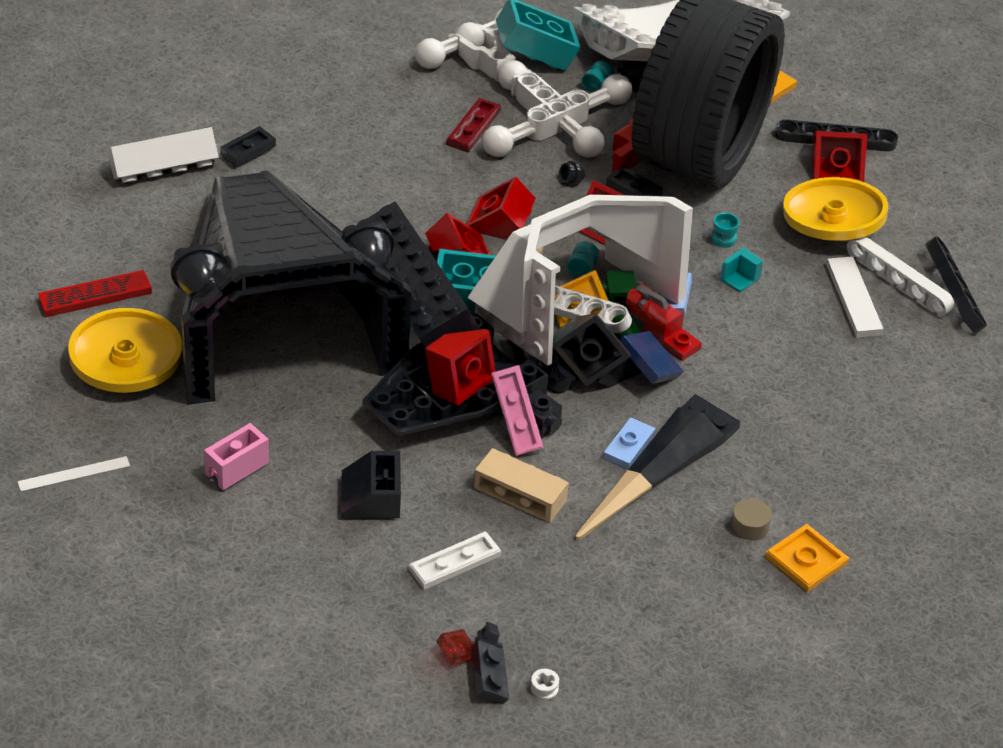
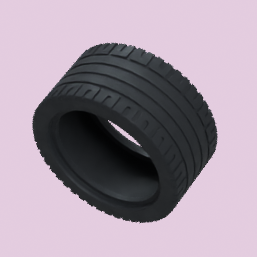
M679 0L660 30V35L657 37L655 46L652 48L643 73V79L639 86L640 89L637 94V101L635 102L631 131V143L635 156L641 161L718 188L724 187L731 182L738 173V170L741 169L742 164L746 161L751 148H753L775 91L785 40V28L781 17L734 0Z

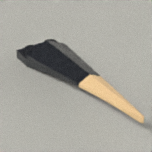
M694 394L682 407H678L578 531L576 540H580L657 484L724 444L740 428V421L697 394Z

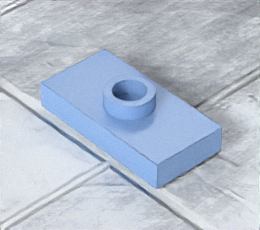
M630 417L604 451L603 459L629 469L655 435L656 428Z

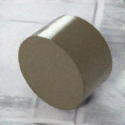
M757 499L741 500L734 507L731 523L734 533L746 540L764 538L770 528L771 509L766 503Z

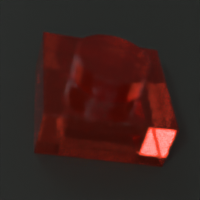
M464 629L442 633L436 640L452 665L472 661L471 647L474 644Z

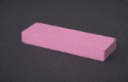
M519 365L491 373L515 455L544 448Z

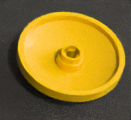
M839 177L818 178L803 182L786 194L783 214L785 220L792 228L807 236L823 240H853L868 236L885 224L888 217V202L882 192L865 182Z
M136 308L111 309L87 318L76 327L69 340V361L76 375L93 387L110 392H137L155 387L175 373L182 359V339L176 327L159 314Z

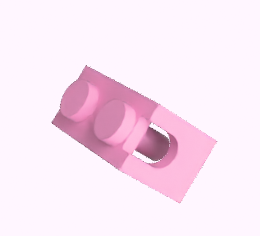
M251 423L247 424L204 450L205 474L209 478L212 476L217 477L219 487L225 490L269 463V439Z

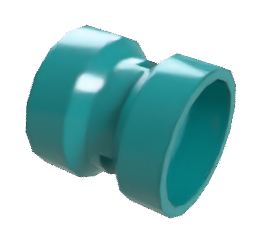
M598 61L582 76V86L585 90L592 93L601 89L604 80L610 75H614V70L608 63Z
M724 212L714 217L711 234L713 244L722 248H730L736 244V232L740 222L737 216Z
M587 241L577 243L567 262V269L571 275L581 277L592 272L600 255L598 248Z

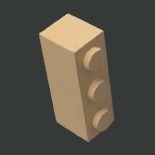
M492 448L475 469V489L549 523L567 501L569 482Z

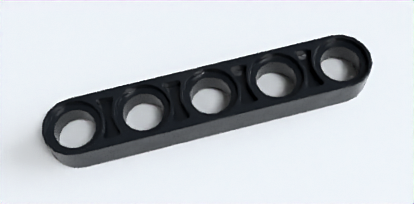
M789 119L780 120L777 123L775 132L776 137L781 141L812 144V135L807 134V132L829 131L867 134L866 150L885 152L896 149L898 134L889 129ZM787 129L792 131V133L783 132L781 130ZM882 139H888L891 142H884Z
M935 236L925 243L926 248L964 322L973 333L977 334L987 327V323L947 246L938 236Z

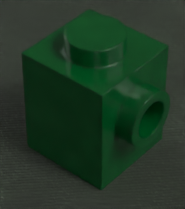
M607 271L606 282H601L608 301L623 305L630 311V308L626 306V297L633 288H636L634 271Z

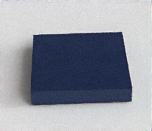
M650 331L626 335L619 340L631 354L630 359L653 384L676 379L684 372Z

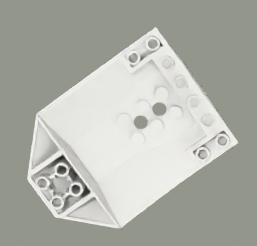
M679 0L633 9H618L610 5H604L603 9L596 8L595 5L582 4V7H573L572 12L590 48L609 59L648 61L662 26H664L667 17H669L670 12ZM734 0L779 15L783 21L790 15L789 11L781 8L782 4L769 2L770 0Z

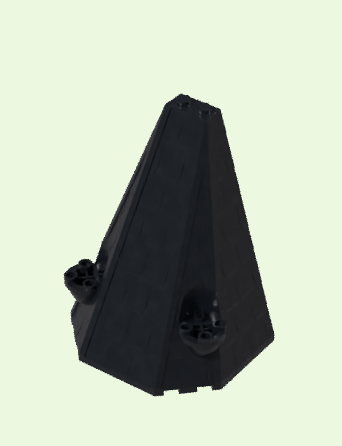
M268 170L254 174L216 177L199 245L177 249L174 252V259L170 264V274L174 284L187 293L181 315L187 405L215 401L212 320L219 315L218 309L228 300L234 302L240 295L334 282L363 319L380 375L385 376L409 351L411 291L409 285L386 267L394 248V238L386 223L377 221L359 225H348L342 231Z

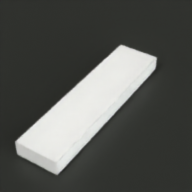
M853 256L827 259L826 266L856 338L882 335V324Z

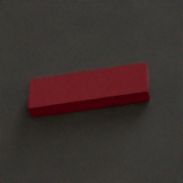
M478 98L446 139V145L469 153L500 113L501 105Z

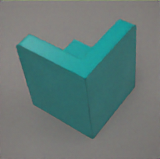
M743 247L723 261L720 280L737 292H743L761 278L764 260Z

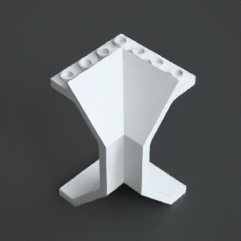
M588 195L532 219L530 225L512 232L468 298L476 303L475 313L487 321L495 331L548 366L552 364L556 273L560 272V266L539 254L536 249L587 228L605 238V259L623 271H634V277L674 303L680 304L686 299L693 208L675 197Z

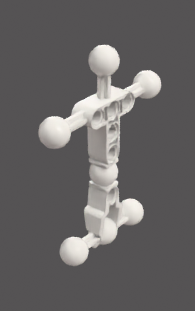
M502 8L496 12L492 22L484 25L473 22L463 23L457 28L455 34H449L448 39L443 42L429 38L422 40L417 45L415 57L420 66L426 69H435L443 63L446 54L458 50L459 55L472 69H480L489 77L495 79L504 89L511 91V95L513 97L516 96V100L528 110L526 122L510 129L501 125L491 126L484 132L482 146L485 152L493 157L505 156L511 151L515 141L526 136L532 140L541 141L563 131H566L573 137V146L578 155L585 158L596 157L602 152L605 145L603 134L595 127H582L579 124L588 119L590 108L604 102L612 105H622L630 99L632 94V85L628 78L620 74H614L604 80L600 90L591 94L582 90H573L560 95L537 74L532 73L530 69L527 70L523 63L515 60V56L510 55V51L504 48L500 35L497 34L499 31L496 24V18Z

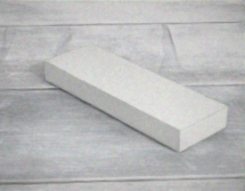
M485 531L409 564V571L425 590L501 557V550Z

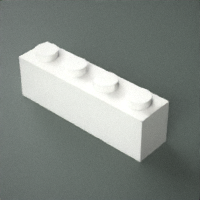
M212 127L113 146L107 150L114 180L121 179L122 183L136 181L137 175L147 174V178L163 175L162 170L172 169V173L188 170L187 165L196 163L197 168L213 165L212 160L219 157Z

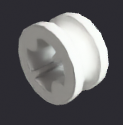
M540 669L534 672L531 680L532 693L540 699H550L556 696L559 687L558 675L550 669Z

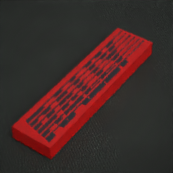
M140 270L38 293V299L46 318L152 294V287L145 271Z

